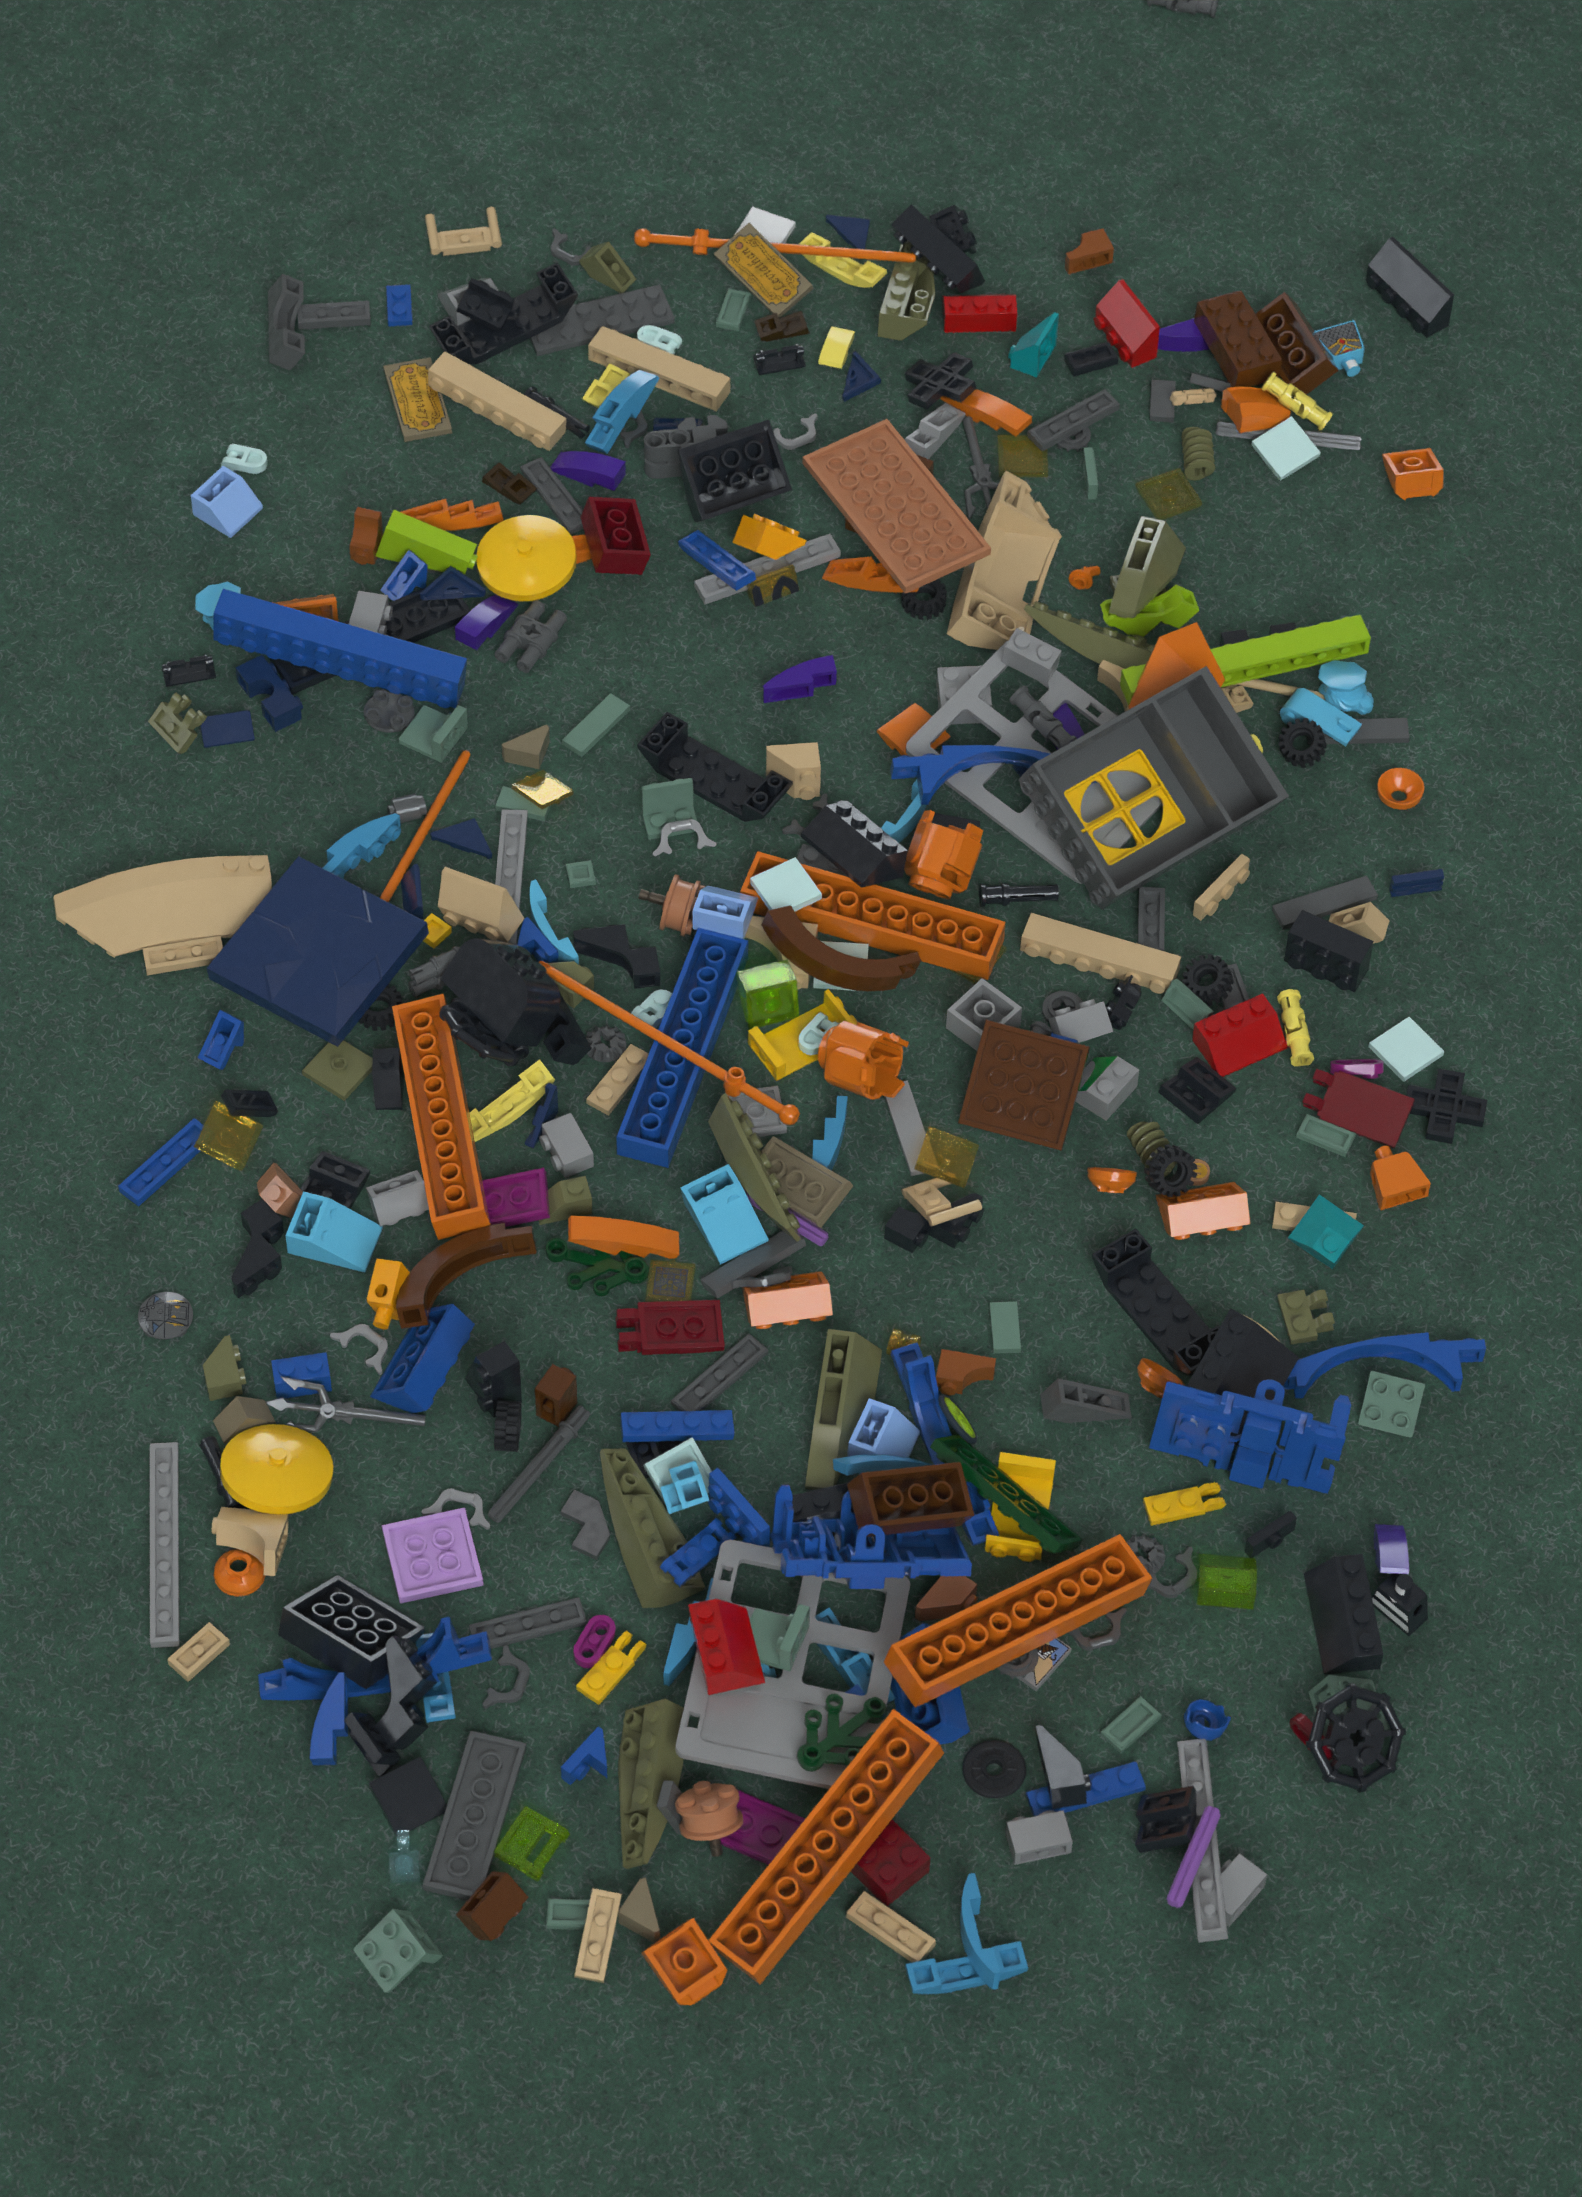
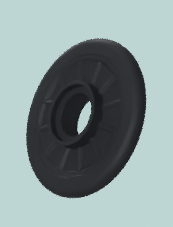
M990 1740L975 1745L967 1753L963 1762L962 1769L966 1783L974 1792L987 1798H1004L1015 1793L1021 1787L1026 1777V1764L1023 1756L1015 1747L1003 1741ZM993 1763L998 1764L1002 1767L1003 1771L998 1775H991L986 1770L987 1766Z

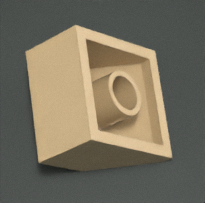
M818 742L766 746V776L773 770L791 780L793 785L786 793L793 798L810 800L814 797H820L821 765Z

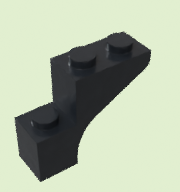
M625 924L599 928H583L573 931L574 949L577 953L621 966L630 974L634 989L660 986V968L656 946L639 947L630 950Z
M976 1193L969 1194L952 1202L951 1208L978 1199L982 1205L983 1196ZM899 1206L885 1225L884 1239L911 1253L914 1252L917 1246L923 1247L928 1235L955 1248L959 1241L962 1243L966 1241L970 1233L969 1227L973 1222L978 1223L984 1209L982 1208V1210L930 1226L928 1220L921 1213L910 1212Z
M263 1199L241 1212L242 1226L250 1234L251 1239L231 1277L234 1285L233 1292L237 1298L244 1294H252L260 1283L266 1279H274L282 1269L281 1256L270 1244L276 1243L284 1233L283 1220Z
M392 1636L386 1643L391 1702L385 1715L375 1726L390 1747L404 1750L428 1728V1725L423 1720V1712L415 1704L437 1681L431 1674L433 1672L431 1666L418 1655V1648L415 1643L408 1638Z

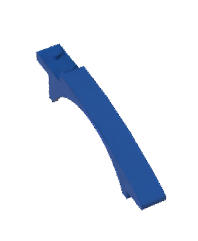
M942 745L940 755L928 753L917 757L902 755L892 758L890 773L891 779L917 778L921 805H927L939 787L962 770L988 763H1008L1030 768L1034 763L1050 755V753L993 745Z
M1426 1332L1379 1337L1333 1347L1299 1359L1283 1388L1294 1389L1295 1399L1304 1398L1308 1389L1320 1376L1339 1364L1359 1358L1387 1357L1415 1364L1435 1375L1452 1392L1460 1391L1463 1380L1461 1362H1483L1486 1351L1485 1339L1466 1338L1458 1341L1440 1339L1430 1342L1429 1334Z
M918 1342L892 1350L891 1357L909 1400L910 1412L917 1428L920 1430V1436L934 1465L945 1464L936 1457V1452L930 1448L936 1438L952 1436L946 1417L938 1402L940 1395L931 1355L923 1357ZM966 1482L974 1516L963 1523L962 1527L972 1546L986 1542L987 1535L999 1536V1533L990 1513L991 1506L988 1499L982 1497L977 1492L978 1488L971 1482Z
M450 1617L440 1620L435 1632L417 1651L420 1658L431 1666L433 1670L431 1674L437 1682H440V1673L492 1660L490 1640L487 1632L458 1638ZM288 1658L283 1660L285 1668L258 1674L260 1697L262 1700L324 1699L330 1685L339 1672L314 1668ZM389 1673L367 1689L347 1678L348 1697L391 1692Z

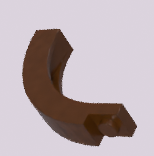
M791 905L768 910L761 924L774 946L795 966L818 980L844 989L870 992L896 989L900 979H907L913 976L921 962L918 952L894 958L875 960L857 958L836 951L818 940L806 929Z
M505 1223L486 1226L453 1238L426 1255L410 1271L400 1288L396 1310L401 1329L428 1325L431 1307L439 1293L463 1273L491 1261L537 1254L532 1226L506 1229Z

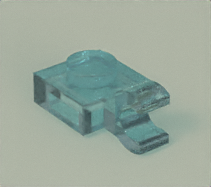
M397 1830L398 1852L389 1853L390 1883L420 1882L419 1851H410L409 1830Z

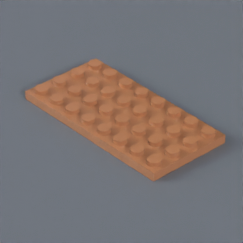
M888 419L803 456V465L905 594L991 555L989 544Z

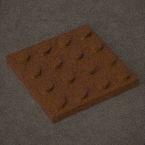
M986 1020L958 1123L1062 1151L1090 1047Z

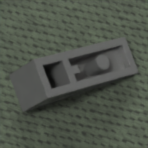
M1058 1378L1040 1394L1043 1418L1063 1423L1131 1418L1128 1393Z

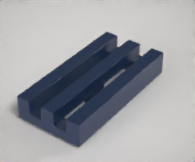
M1436 869L1392 876L1389 888L1391 897L1442 890L1443 870Z

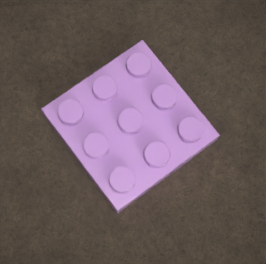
M465 1508L382 1525V1532L400 1604L483 1586V1578Z

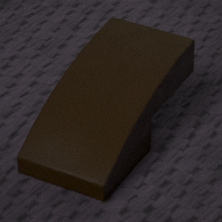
M802 311L779 318L778 314L774 313L754 320L761 341H774L810 334Z
M500 462L482 478L483 483L519 505L537 490L520 473L514 475Z

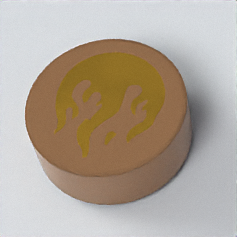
M1195 1159L1193 1163L1197 1165V1169L1193 1171L1197 1173L1196 1178L1192 1177L1191 1181L1194 1182L1193 1186H1200L1208 1181L1210 1167L1205 1161Z

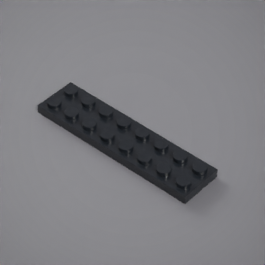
M423 588L389 603V606H392V617L390 621H386V635L415 643L457 625L471 610L463 598L423 601L420 599V593L425 589ZM347 620L342 623L349 624L350 620ZM269 658L280 677L288 683L292 694L337 676L330 673H320L306 666H296L285 660Z

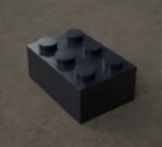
M1302 910L1288 932L1284 961L1294 969H1303L1310 972L1316 979H1326L1335 983L1341 990L1356 992L1369 970L1374 941Z

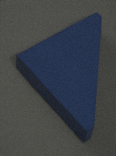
M826 215V223H829L848 244H851L855 249L866 248L870 219Z
M856 351L852 354L846 378V385L842 395L844 402L881 383V378Z
M450 566L420 593V599L425 601L484 597L486 589Z
M475 818L430 833L432 841L437 840L468 853L473 852L485 856L487 859L492 858V852Z
M551 1083L545 1086L546 1100L544 1106H538L532 1122L535 1128L524 1143L533 1149L540 1140L539 1136H542V1124L553 1120L558 1114L557 1086Z

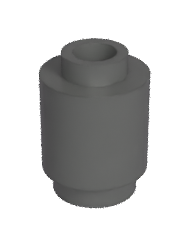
M414 793L390 800L391 805H387L388 815L395 813L400 815V823L420 819L421 815L427 814L422 794L416 795Z

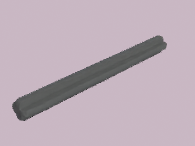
M1218 421L1216 435L1256 439L1272 428L1240 433L1233 422ZM1303 430L1315 446L1360 450L1361 447L1360 436Z

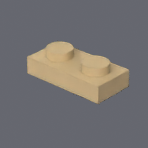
M209 1622L167 1659L168 1665L189 1682L230 1645L229 1639Z

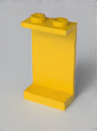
M829 989L824 991L823 1004L765 1034L761 1032L758 1026L748 1030V1045L776 1081L818 1060V1054L807 1055L798 1046L799 1034L818 1013L822 1012L827 1015L828 1020L831 1022L836 1021L840 1024L842 1021H847L855 1025L857 1024L855 1017L845 1011L841 999L838 996L835 997Z
M1000 1452L998 1468L1049 1510L1056 1460ZM993 1502L991 1515L999 1536H986L985 1552H990L991 1555L1000 1558L1007 1555L1017 1556L1020 1560L1031 1562L1035 1559L1041 1560L1043 1548L1039 1544L1040 1541L1035 1536L1023 1532L1019 1528V1523L1012 1517L1002 1514L998 1510V1505Z

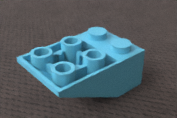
M729 1164L680 1187L686 1208L720 1265L769 1241L741 1183Z
M303 1191L285 1235L287 1252L366 1273L383 1226L330 1198Z

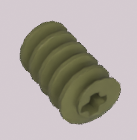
M1199 427L1185 428L1181 435L1184 474L1189 480H1201L1215 471L1213 436L1208 430Z
M1139 1122L1127 1131V1137L1131 1140V1144L1136 1149V1153L1145 1165V1168H1149V1165L1145 1164L1147 1159L1150 1161L1153 1159L1150 1154L1152 1152L1157 1154L1156 1148L1161 1146L1165 1149V1145L1170 1143L1167 1138H1164V1132L1159 1130L1160 1125L1158 1122ZM1172 1162L1167 1166L1164 1177L1171 1173L1177 1162Z

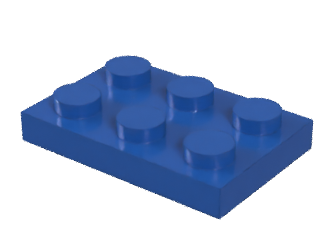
M719 1468L709 1473L708 1504L711 1510L717 1515L719 1513L722 1514L726 1519L725 1523L728 1529L733 1534L738 1533L743 1538L742 1542L770 1547V1526Z

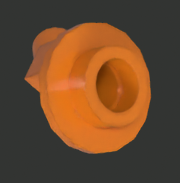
M1084 566L1082 569L1073 570L1069 575V582L1077 589H1089L1093 583L1092 576L1100 575L1099 566Z

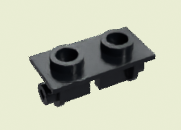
M794 344L793 346L782 347L779 352L777 348L765 351L759 350V353L753 356L759 375L806 367L803 358V345L798 346V344Z
M204 654V656L189 658L190 661L185 662L184 659L171 662L166 661L167 664H162L166 687L216 678L213 657Z
M1133 975L1129 976L1124 982L1120 980L1112 990V994L1115 996L1113 1000H1109L1105 1005L1112 1027L1117 1030H1121L1122 1027L1126 1026L1132 1014V1011L1126 1008L1125 1005L1134 1009L1142 994L1141 987L1138 984L1130 983Z

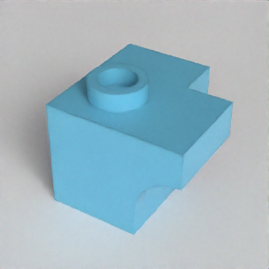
M696 1460L669 1469L673 1483L660 1487L669 1514L709 1501Z

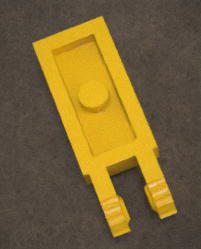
M1218 1482L1207 1483L1199 1488L1196 1486L1145 1497L1143 1503L1150 1525L1199 1516L1208 1511L1224 1508L1226 1503L1223 1497L1211 1498L1204 1503L1201 1498L1218 1494L1221 1490L1220 1485H1218Z
M624 1631L617 1639L615 1645H612L604 1653L601 1659L576 1685V1690L599 1705L635 1665L634 1662L646 1649L647 1644L641 1640L638 1641L627 1656L621 1651L630 1643L633 1635L628 1631Z

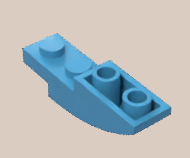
M638 370L616 386L594 414L593 419L597 423L585 444L596 451L608 454L629 417L636 419L660 378L657 375Z
M395 813L377 818L347 833L327 850L328 863L322 869L343 879L344 874L350 868L355 869L358 866L361 858L369 863L374 857H380L385 849V845L390 840L395 841L401 833L400 815Z

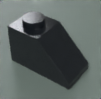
M400 1048L373 1049L372 1075L376 1110H403L404 1070Z

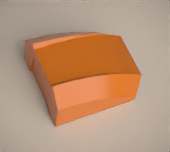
M1229 387L1223 390L1221 408L1228 414L1240 433L1274 428L1290 416V409L1279 403L1278 398L1267 390L1263 391L1261 388Z
M1431 448L1382 454L1394 492L1404 501L1407 498L1429 495L1434 497L1443 488V468Z
M694 1918L678 1926L641 1952L662 1984L680 2005H693L722 1985L727 1973V1968Z

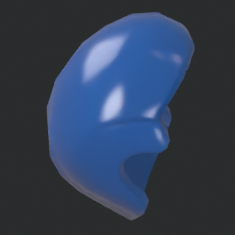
M1203 1699L1190 1703L1184 1714V1723L1187 1730L1195 1738L1206 1739L1207 1741L1219 1738L1228 1727L1231 1719L1230 1716H1225L1222 1705H1214V1703ZM1204 1719L1208 1721L1209 1728L1205 1727Z

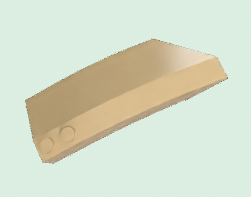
M1008 471L1003 473L978 530L991 547V555L965 566L947 631L948 635L968 646L998 650L1008 641L1016 628L1030 634L1033 617L1024 610L1025 605L1028 603L1023 601V596L1028 581L1038 580L1031 604L1039 600L1059 540L1062 538L1058 529L1052 528L1048 523L1049 516L1041 503H1035L1030 495L1032 489L1028 483Z
M268 855L191 858L138 867L110 874L54 895L56 919L64 925L67 923L75 928L78 935L93 945L98 944L106 950L107 954L114 958L115 956L143 950L142 948L220 935L221 938H232L272 889Z

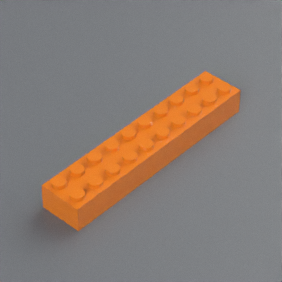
M757 851L740 890L742 894L758 897L754 910L755 914L765 916L769 909L750 884V878L788 861L787 859ZM801 864L822 893L821 900L795 911L801 922L818 924V932L856 943L869 944L870 947L901 956L918 952L922 962L985 980L989 979L1004 942L1005 921L875 884L861 888L847 876Z
M444 994L392 1006L431 1223L438 1240L465 1234L491 1225L456 1040L451 1036L452 1031L446 1021L440 1018V1008L447 1005Z
M1121 1534L892 1644L884 1664L916 1708L1143 1596L1152 1577Z
M893 1709L708 1940L712 1947L754 1981L761 1984L942 1757L944 1751L939 1742Z

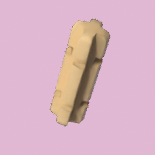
M1211 388L1183 390V393L1181 390L1173 391L1170 400L1174 406L1183 405V403L1184 405L1200 404L1203 401L1204 403L1214 402L1216 393Z

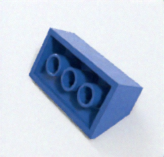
M454 1304L431 1308L428 1325L409 1328L370 1397L409 1413L423 1412L429 1409L433 1404V1397L437 1390L445 1383V1376L450 1367L458 1360V1353L462 1346L468 1342L470 1332L475 1324Z
M923 1623L920 1626L913 1629L912 1631L905 1634L904 1636L900 1637V1640L905 1639L931 1625ZM892 1676L891 1687L896 1697L894 1701L897 1712L939 1742V1744L952 1743L970 1732L960 1686L915 1708Z

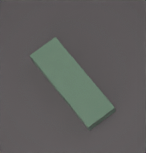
M610 693L562 739V745L583 757L630 711V705Z

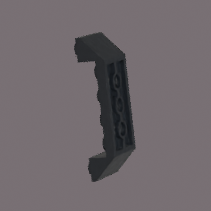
M557 262L536 272L540 283L539 286L514 298L512 312L500 333L473 319L457 326L450 315L429 325V328L444 352L465 363L476 365L562 323L576 301L578 293Z
M666 712L637 744L639 751L658 774L671 781L692 778L694 794L744 822L764 819L793 785L791 780L773 770L763 778L689 737L688 723L669 712Z
M1134 1229L1093 1253L1092 1259L1106 1290L1174 1370L1191 1374L1196 1371L1220 1327L1217 1325L1210 1330L1151 1260V1245L1137 1229Z

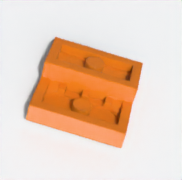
M914 703L880 727L876 732L892 750L896 748L901 756L908 755L906 753L908 740L932 716ZM946 730L930 745L932 749L935 750L950 739L951 736Z

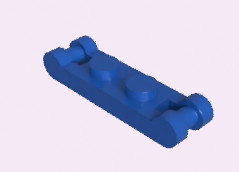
M715 1518L677 1552L670 1555L659 1568L664 1573L669 1572L675 1578L674 1582L681 1587L719 1555L721 1544L724 1541L736 1540L737 1537L731 1531L728 1533L722 1527L723 1523L718 1518ZM714 1534L720 1540V1542H718L712 1535Z

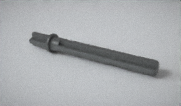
M579 1405L566 1421L559 1423V1428L489 1510L488 1517L491 1520L500 1523L572 1438L576 1439L578 1436L577 1431L591 1415L589 1411Z

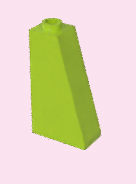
M393 510L376 553V557L400 562L407 551L411 550L428 565L427 569L444 572L452 566L464 575L467 568L473 569L478 556L474 554L477 544L396 510Z

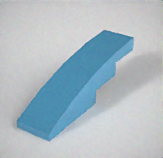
M837 1096L836 1118H825L824 1140H813L812 1159L831 1171L839 1155L845 1132L848 1096Z
M855 1455L833 1459L834 1470L845 1475L934 1465L908 1457L892 1455Z
M711 1578L705 1601L709 1600L713 1578ZM690 1617L688 1625L676 1623L663 1673L664 1685L666 1686L671 1685L697 1651Z
M830 1607L815 1616L818 1621L841 1626ZM818 1644L849 1687L852 1688L858 1684L863 1692L867 1694L873 1665L868 1654ZM891 1690L889 1691L887 1704L896 1698Z

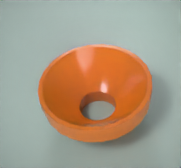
M1406 768L1389 769L1378 780V796L1384 804L1391 808L1399 810L1409 809L1416 806L1422 799L1424 783L1422 778L1412 770ZM1402 791L1406 794L1407 798L1403 801H1397L1393 799L1392 793Z
M1088 1167L1087 1169L1088 1179L1097 1188V1191L1124 1193V1190L1128 1189L1135 1182L1137 1176L1136 1171L1102 1167Z
M1146 1358L1140 1360L1137 1367L1138 1375L1141 1379L1140 1384L1148 1392L1162 1398L1167 1382L1185 1385L1179 1377L1158 1363Z
M233 1549L224 1553L217 1560L214 1567L215 1583L222 1592L228 1595L246 1596L255 1592L263 1584L265 1579L264 1567L250 1553L240 1549ZM243 1560L247 1563V1566L243 1571L236 1572L230 1568L232 1562Z

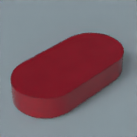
M1298 1713L1290 1719V1727L1293 1733L1306 1746L1313 1723L1304 1714ZM1323 1746L1322 1748L1328 1761H1331L1333 1759L1331 1749Z

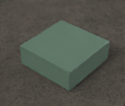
M591 860L566 864L570 888L596 885Z

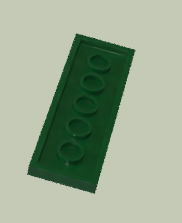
M959 1434L936 1438L931 1444L930 1448L936 1452V1457L941 1462H961L966 1482H971L978 1488L977 1492L982 1497L995 1502L1002 1514L1015 1519L1023 1532L1035 1536L1040 1541L1039 1544L1044 1550L1055 1554L1077 1549L1083 1541L1080 1536Z

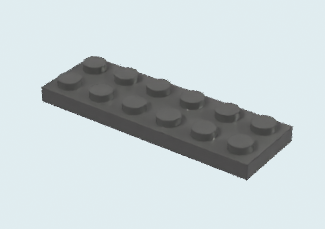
M659 284L572 305L562 323L531 337L530 341L536 355L540 356L589 344L602 326L627 335L638 332L645 325L661 327L675 323V318Z
M470 1731L423 1882V1890L468 1900L488 1877L527 1749L526 1743Z

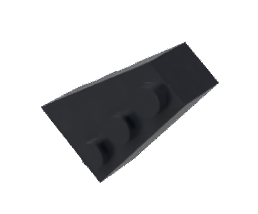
M503 1341L476 1356L465 1380L478 1396L477 1402L482 1411H489L492 1417L495 1418L498 1400L519 1401L522 1403L520 1361L507 1343Z

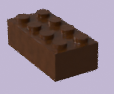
M1241 290L1197 302L1194 323L1232 387H1251L1265 383L1272 372L1276 373L1277 377L1279 376L1282 359Z
M1283 292L1256 313L1258 320L1282 359L1279 374L1285 383H1291L1307 395L1339 371L1297 303L1286 292Z
M961 1462L864 1472L847 1484L858 1529L865 1525L874 1524L880 1526L885 1535L957 1527L974 1516ZM871 1533L868 1534L866 1537H872L875 1535Z

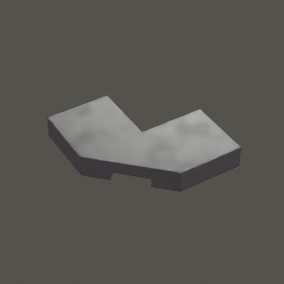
M574 1490L562 1508L561 1516L583 1526L572 1544V1549L597 1560L610 1540V1532L599 1501Z

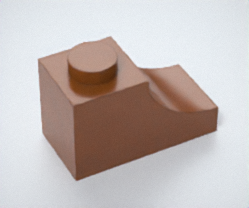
M1103 228L1081 234L1080 245L1073 251L1066 253L1065 269L1068 274L1113 263L1114 247Z
M357 507L354 514L352 540L349 545L351 560L358 564L364 565L368 563L375 565L378 558L376 553L383 537L382 515L378 511Z
M942 1349L936 1373L938 1390L945 1395L952 1396L956 1393L962 1394L963 1389L973 1382L993 1380L996 1358Z

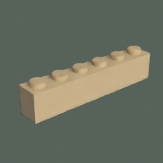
M602 326L588 345L589 360L605 367L610 363L630 373V375L638 370L657 375L660 379L655 387L716 412L730 393V377L663 351L658 347L643 343L638 339L621 334L616 330Z
M444 352L428 369V386L433 390L443 393L456 403L463 404L476 414H481L490 419L496 425H501L516 436L532 442L538 448H545L550 451L566 432L565 417L447 352Z
M1034 913L1030 914L1021 937L1020 950L1031 957L1041 956L1050 959L1055 964L1065 963L1075 966L1079 971L1086 972L1089 970L1096 972L1106 979L1116 978L1125 981L1129 976L1133 975L1131 984L1135 983L1150 988L1151 991L1158 994L1167 991L1170 983L1177 978L1180 970L1181 956Z

